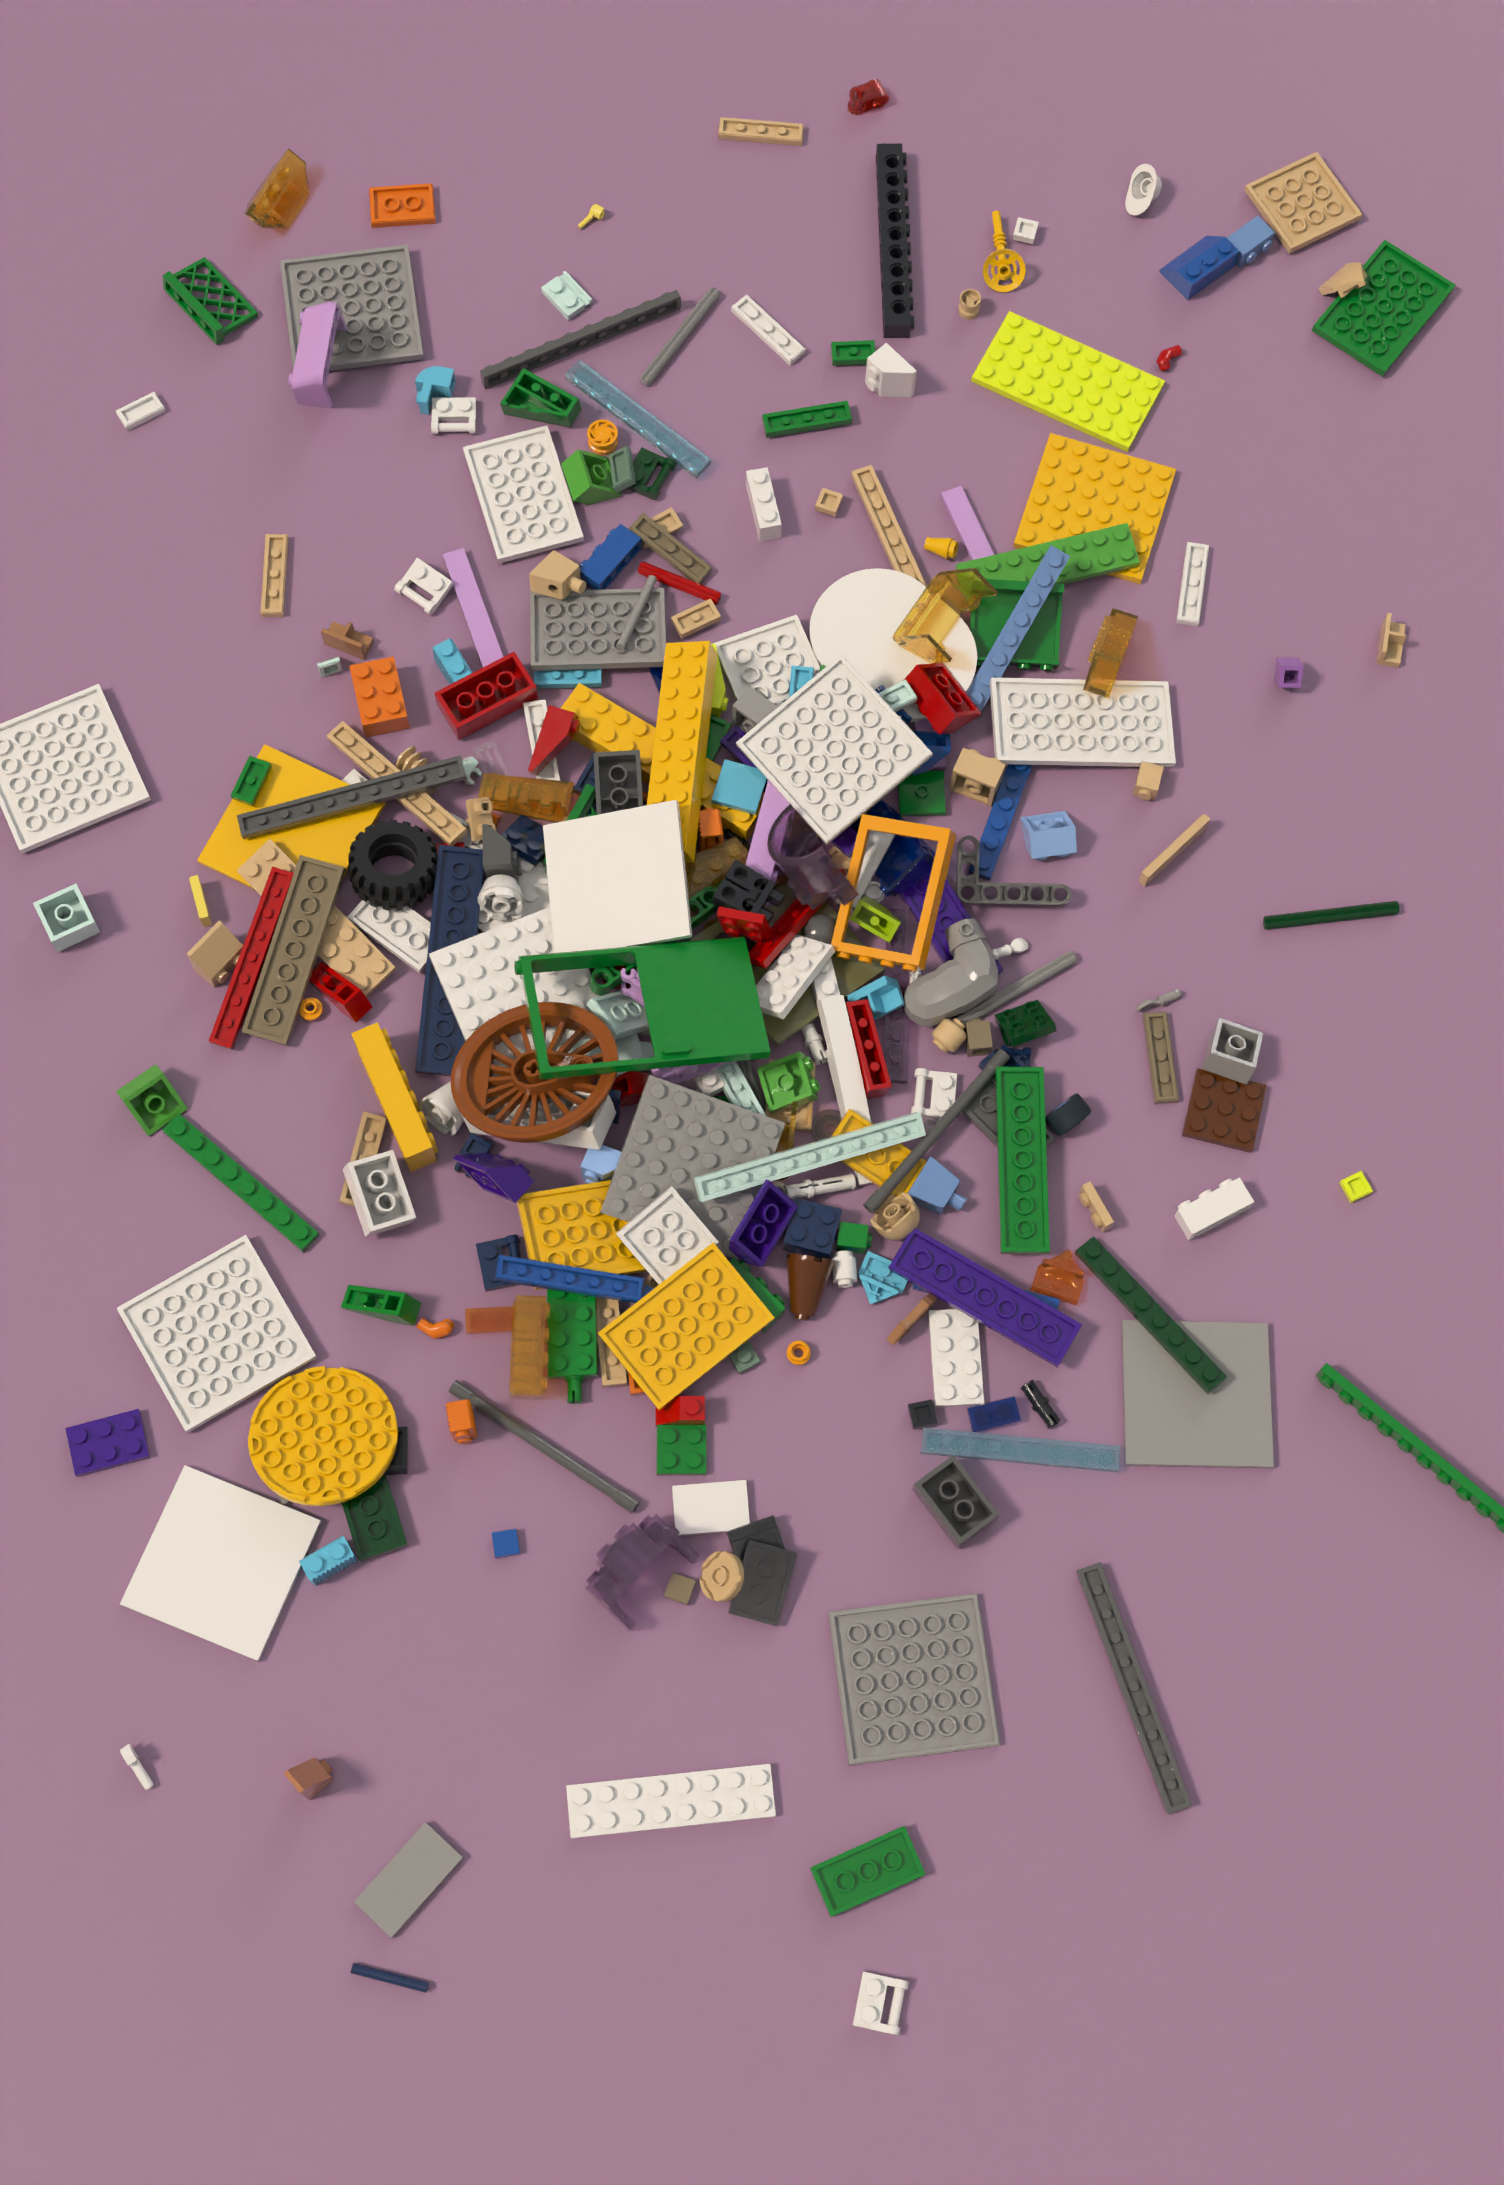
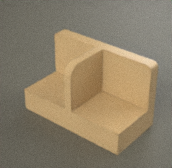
M1387 613L1381 624L1376 664L1399 668L1402 648L1406 640V634H1404L1405 624L1391 622L1392 613Z

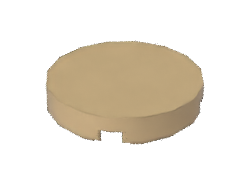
M717 1551L707 1557L701 1567L703 1572L699 1583L702 1592L708 1599L717 1602L730 1601L739 1593L744 1581V1568L741 1560L735 1554L726 1551Z

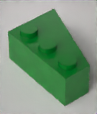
M524 368L500 403L504 415L566 427L572 426L582 410L578 398Z

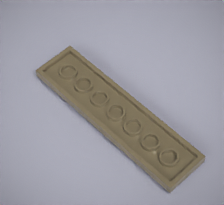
M303 855L299 856L241 1031L242 1033L288 1046L346 871L344 867Z

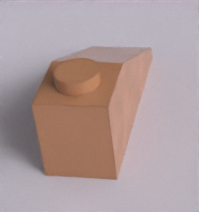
M315 1757L283 1773L297 1791L309 1800L334 1780L330 1775L333 1772L330 1765L324 1759L320 1762Z

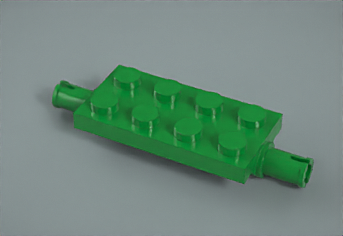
M547 1289L548 1378L565 1379L568 1393L567 1403L575 1404V1401H577V1404L583 1403L582 1382L584 1378L598 1376L597 1297Z

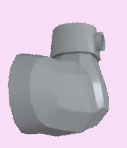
M964 919L950 925L945 930V935L953 960L943 963L933 972L916 978L906 987L903 995L905 1002L903 1008L909 1019L919 1026L932 1027L938 1025L945 1018H950L972 1009L997 991L998 969L995 958L976 919Z

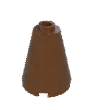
M787 1253L790 1311L792 1314H795V1319L809 1321L810 1316L815 1317L835 1260Z

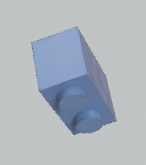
M1256 216L1227 237L1239 250L1236 265L1239 268L1246 263H1251L1262 251H1268L1273 245L1272 240L1275 232L1259 216Z

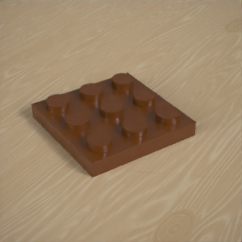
M1197 1068L1182 1136L1252 1153L1266 1085L1253 1081H1248L1246 1085Z

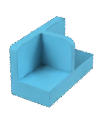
M883 976L847 995L849 1002L868 999L874 1021L905 1004L897 979Z

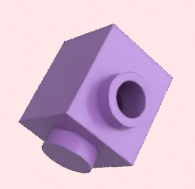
M1276 658L1274 680L1279 688H1301L1304 666L1299 658Z

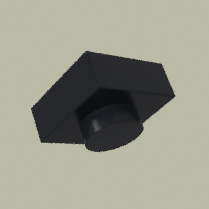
M932 1399L908 1404L913 1430L937 1425L938 1422Z

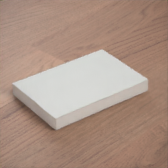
M746 1480L672 1486L676 1537L726 1533V1531L750 1523Z

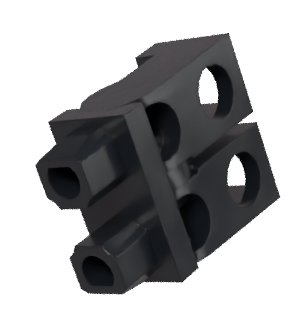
M735 859L725 879H723L713 895L712 904L718 907L763 914L769 924L774 912L765 908L767 902L779 907L784 900L785 894L775 888L776 882L768 880L760 873Z

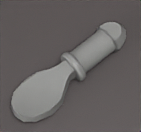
M1175 989L1166 994L1158 995L1157 999L1144 1000L1138 1004L1136 1009L1139 1012L1156 1005L1164 1006V1004L1180 998L1182 992L1179 989Z

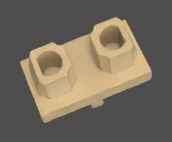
M489 797L465 800L468 819L465 820L466 823H469L471 840H482V824H488L496 831L491 813L493 810L492 801L489 800Z

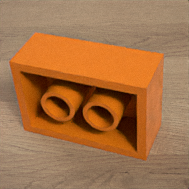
M394 656L349 665L365 738L409 729L410 726Z

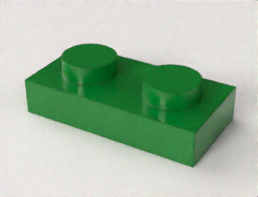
M874 340L831 342L832 366L867 364V358L875 352Z
M249 755L230 795L231 798L253 807L272 768L271 764Z

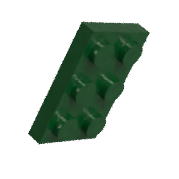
M382 1475L372 1487L362 1494L342 1502L360 1562L408 1546L386 1475Z

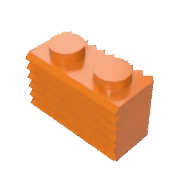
M704 808L700 811L698 841L700 854L702 855L723 852V829L719 809Z
M465 1399L446 1403L448 1427L453 1441L458 1442L460 1445L471 1443L472 1439L477 1438V1432L470 1400Z

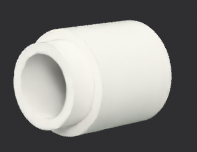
M837 1251L834 1253V1258H832V1260H835L832 1270L833 1283L838 1284L840 1288L852 1287L853 1283L857 1282L856 1258L853 1257L852 1251Z

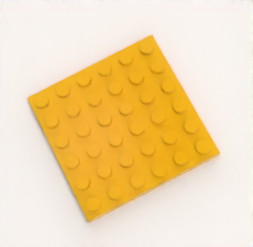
M1050 433L1013 547L1021 549L1128 523L1140 564L1138 567L1107 575L1141 584L1176 469Z

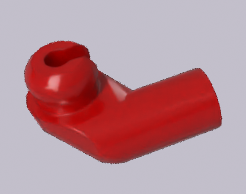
M1179 345L1160 352L1156 360L1160 371L1170 369L1169 361L1182 355Z

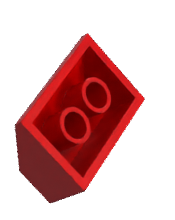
M943 662L918 664L904 679L907 680L917 696L915 703L919 711L927 717L933 730L939 733V735L953 733L982 714Z

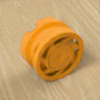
M597 420L589 426L587 431L588 446L593 453L608 455L616 450L618 446V430L612 422Z

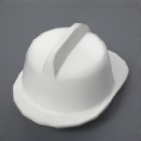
M1142 164L1138 166L1131 176L1125 201L1126 210L1131 215L1136 216L1145 212L1151 202L1161 192L1162 182L1152 165Z

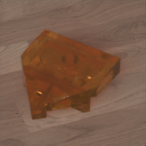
M1070 1249L1063 1251L1061 1255L1051 1259L1046 1258L1042 1261V1264L1037 1268L1031 1291L1077 1305L1084 1284V1272L1076 1265Z

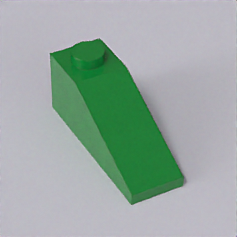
M348 1285L341 1308L393 1323L414 1326L422 1303L403 1292Z

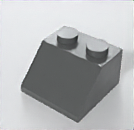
M482 824L483 868L487 878L499 874L513 877L519 885V876H522V864L518 862L517 851H513L511 843L488 824Z

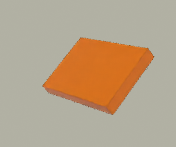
M433 183L369 187L372 228L436 224Z

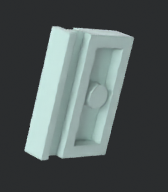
M566 271L560 277H555L541 287V293L568 321L585 310L586 306L592 305V298Z

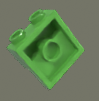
M799 1051L757 1068L769 1112L775 1113L793 1105L799 1107L819 1099L817 1092H820L821 1089L817 1079L812 1078L811 1070H814V1065L809 1056L806 1057V1055Z

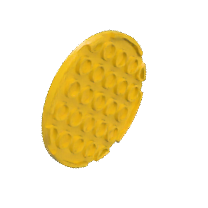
M325 1366L305 1369L304 1372L292 1377H286L264 1395L250 1421L248 1449L258 1476L277 1495L302 1505H334L362 1494L382 1477L396 1451L398 1424L388 1396L373 1380L359 1372L340 1367V1369L325 1368Z

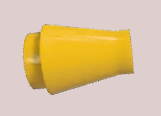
M927 537L924 550L949 560L956 557L959 543L954 538Z

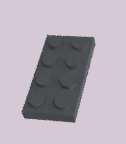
M993 1076L962 1113L997 1147L996 1081ZM1046 1128L1047 1148L1055 1141L1056 1137Z

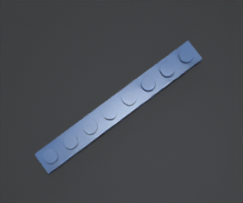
M1050 545L967 692V695L980 712L990 697V679L1002 677L1070 558L1069 555Z

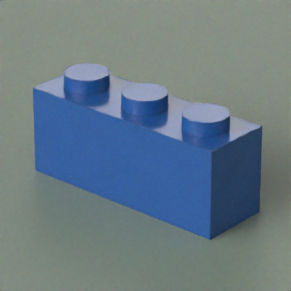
M620 523L616 529H612L608 533L606 540L602 544H598L595 547L592 556L580 564L581 580L585 581L586 586L592 590L607 589L641 551V537Z

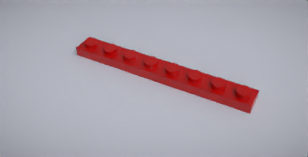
M273 866L271 868L210 1035L209 1042L231 1050L234 1048L294 874L292 872Z

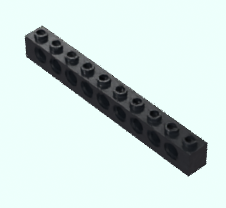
M902 143L877 144L876 147L883 338H909L910 329H914V316H910V311H913V297H909V292H912L913 282L912 279H908V274L912 272V262L908 261L907 256L911 255V243L907 242V237H910V224H906V219H909V206H905V201H908V188H904V183H907V170H903V166H906L907 156L906 152H902Z

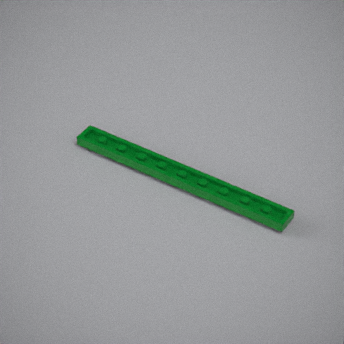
M1325 1363L1316 1374L1319 1382L1324 1387L1332 1388L1339 1394L1338 1397L1342 1402L1354 1406L1363 1419L1371 1420L1378 1426L1377 1429L1381 1434L1393 1438L1402 1451L1410 1452L1417 1458L1416 1461L1420 1466L1432 1470L1441 1483L1444 1485L1449 1484L1456 1490L1455 1493L1459 1498L1466 1502H1471L1481 1516L1489 1517L1496 1523L1497 1529L1504 1533V1508L1328 1363Z

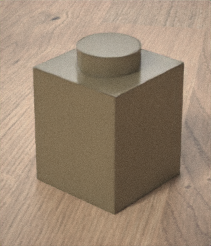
M972 1019L966 1022L964 1032L967 1034L965 1040L967 1057L991 1054L993 1044L990 1021Z

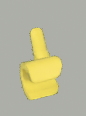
M598 204L592 205L589 214L578 224V227L582 229L594 217L602 220L605 215L604 208Z

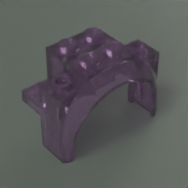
M657 1514L653 1518L648 1515L638 1526L632 1523L628 1527L625 1524L615 1534L614 1538L616 1541L612 1545L607 1543L597 1553L596 1556L599 1559L596 1565L600 1567L599 1572L595 1570L586 1580L589 1584L586 1590L628 1631L631 1630L636 1622L622 1610L616 1600L667 1546L675 1549L691 1563L700 1556L678 1535L680 1532L674 1526L670 1527ZM612 1577L618 1582L617 1585L612 1582Z

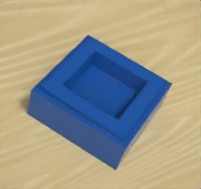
M517 1529L492 1532L495 1559L520 1555Z

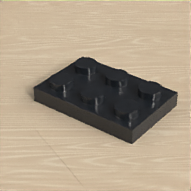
M748 1539L742 1560L744 1581L739 1593L731 1600L728 1613L777 1626L797 1552Z

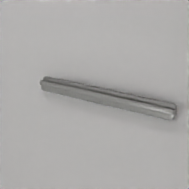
M711 287L642 373L640 376L642 384L649 386L719 298L720 292L717 289Z
M1073 951L1064 953L983 1000L972 1009L957 1015L956 1019L965 1025L966 1022L972 1019H979L1076 963V955Z

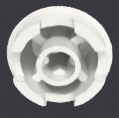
M502 874L487 878L478 896L480 910L487 912L488 917L495 920H507L508 915L520 914L525 901L517 881L511 876Z

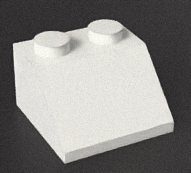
M885 343L867 358L865 383L871 391H875L879 396L912 397L914 395L917 371L893 348Z

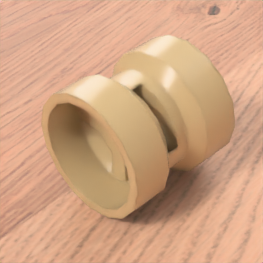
M966 289L961 293L958 312L962 318L970 320L978 316L981 303V295L978 291Z

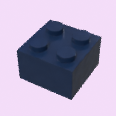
M795 1198L794 1203L798 1207L788 1223L783 1242V1251L815 1256L820 1259H830L842 1209Z

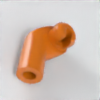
M422 1317L416 1328L431 1338L438 1339L448 1336L454 1329V1323L450 1319H444L432 1324Z

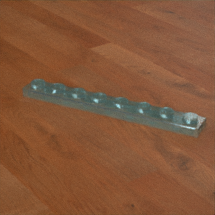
M581 360L577 361L565 373V379L667 457L674 459L680 467L696 479L711 465V459Z
M923 1428L921 1454L949 1457L954 1455L960 1458L1118 1472L1120 1446Z

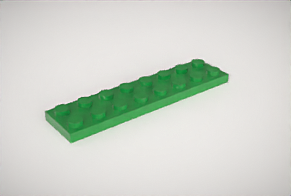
M996 1067L1000 1254H1049L1044 1067Z

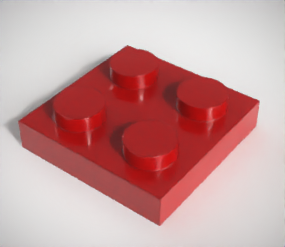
M724 907L718 908L717 917L724 933L728 936H746L757 942L770 940L772 932L765 915Z

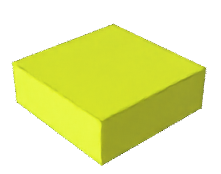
M1362 1171L1339 1182L1350 1203L1373 1192Z

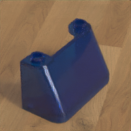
M882 799L864 813L865 815L905 821L892 806ZM861 817L850 825L857 833ZM896 835L875 873L880 879L878 882L881 885L878 888L887 897L899 895L931 874L936 853L923 839Z

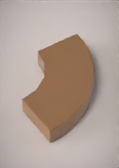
M930 1293L924 1297L896 1326L886 1340L895 1345L929 1311L938 1298Z

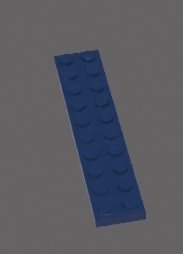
M439 845L415 1073L451 1076L456 1056L465 1043L463 1034L430 960L429 953L477 935L480 910L478 896L482 889L484 870L483 849Z

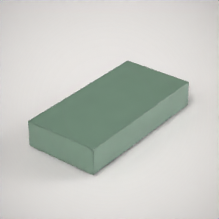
M625 446L609 454L613 489L618 493L636 484L631 449Z

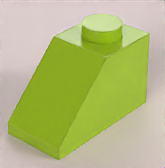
M867 896L860 899L849 919L889 943L901 924V921L886 907Z

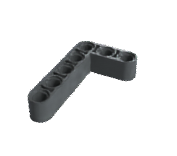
M969 835L958 841L956 895L960 902L967 904L1062 905L1071 899V890L1064 884L979 882L980 846L978 840L974 836ZM965 840H970L974 844V850L971 853H966L962 849V843ZM970 863L973 866L974 871L971 876H965L962 873L963 864ZM965 886L973 890V896L968 900L964 899L961 895V890ZM987 887H993L996 890V897L993 900H988L984 895ZM1011 887H1015L1019 891V897L1016 900H1011L1008 897L1007 893ZM1035 887L1042 891V898L1038 901L1033 900L1031 897V891ZM1057 888H1061L1065 892V898L1062 901H1057L1054 897V891Z

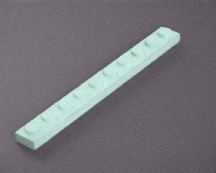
M914 1112L694 1177L698 1199L700 1202H704L764 1184L766 1179L770 1181L778 1180L926 1136L921 1112Z

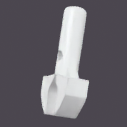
M127 1744L120 1749L124 1760L135 1772L144 1789H151L154 1783L139 1761L135 1750L130 1744Z

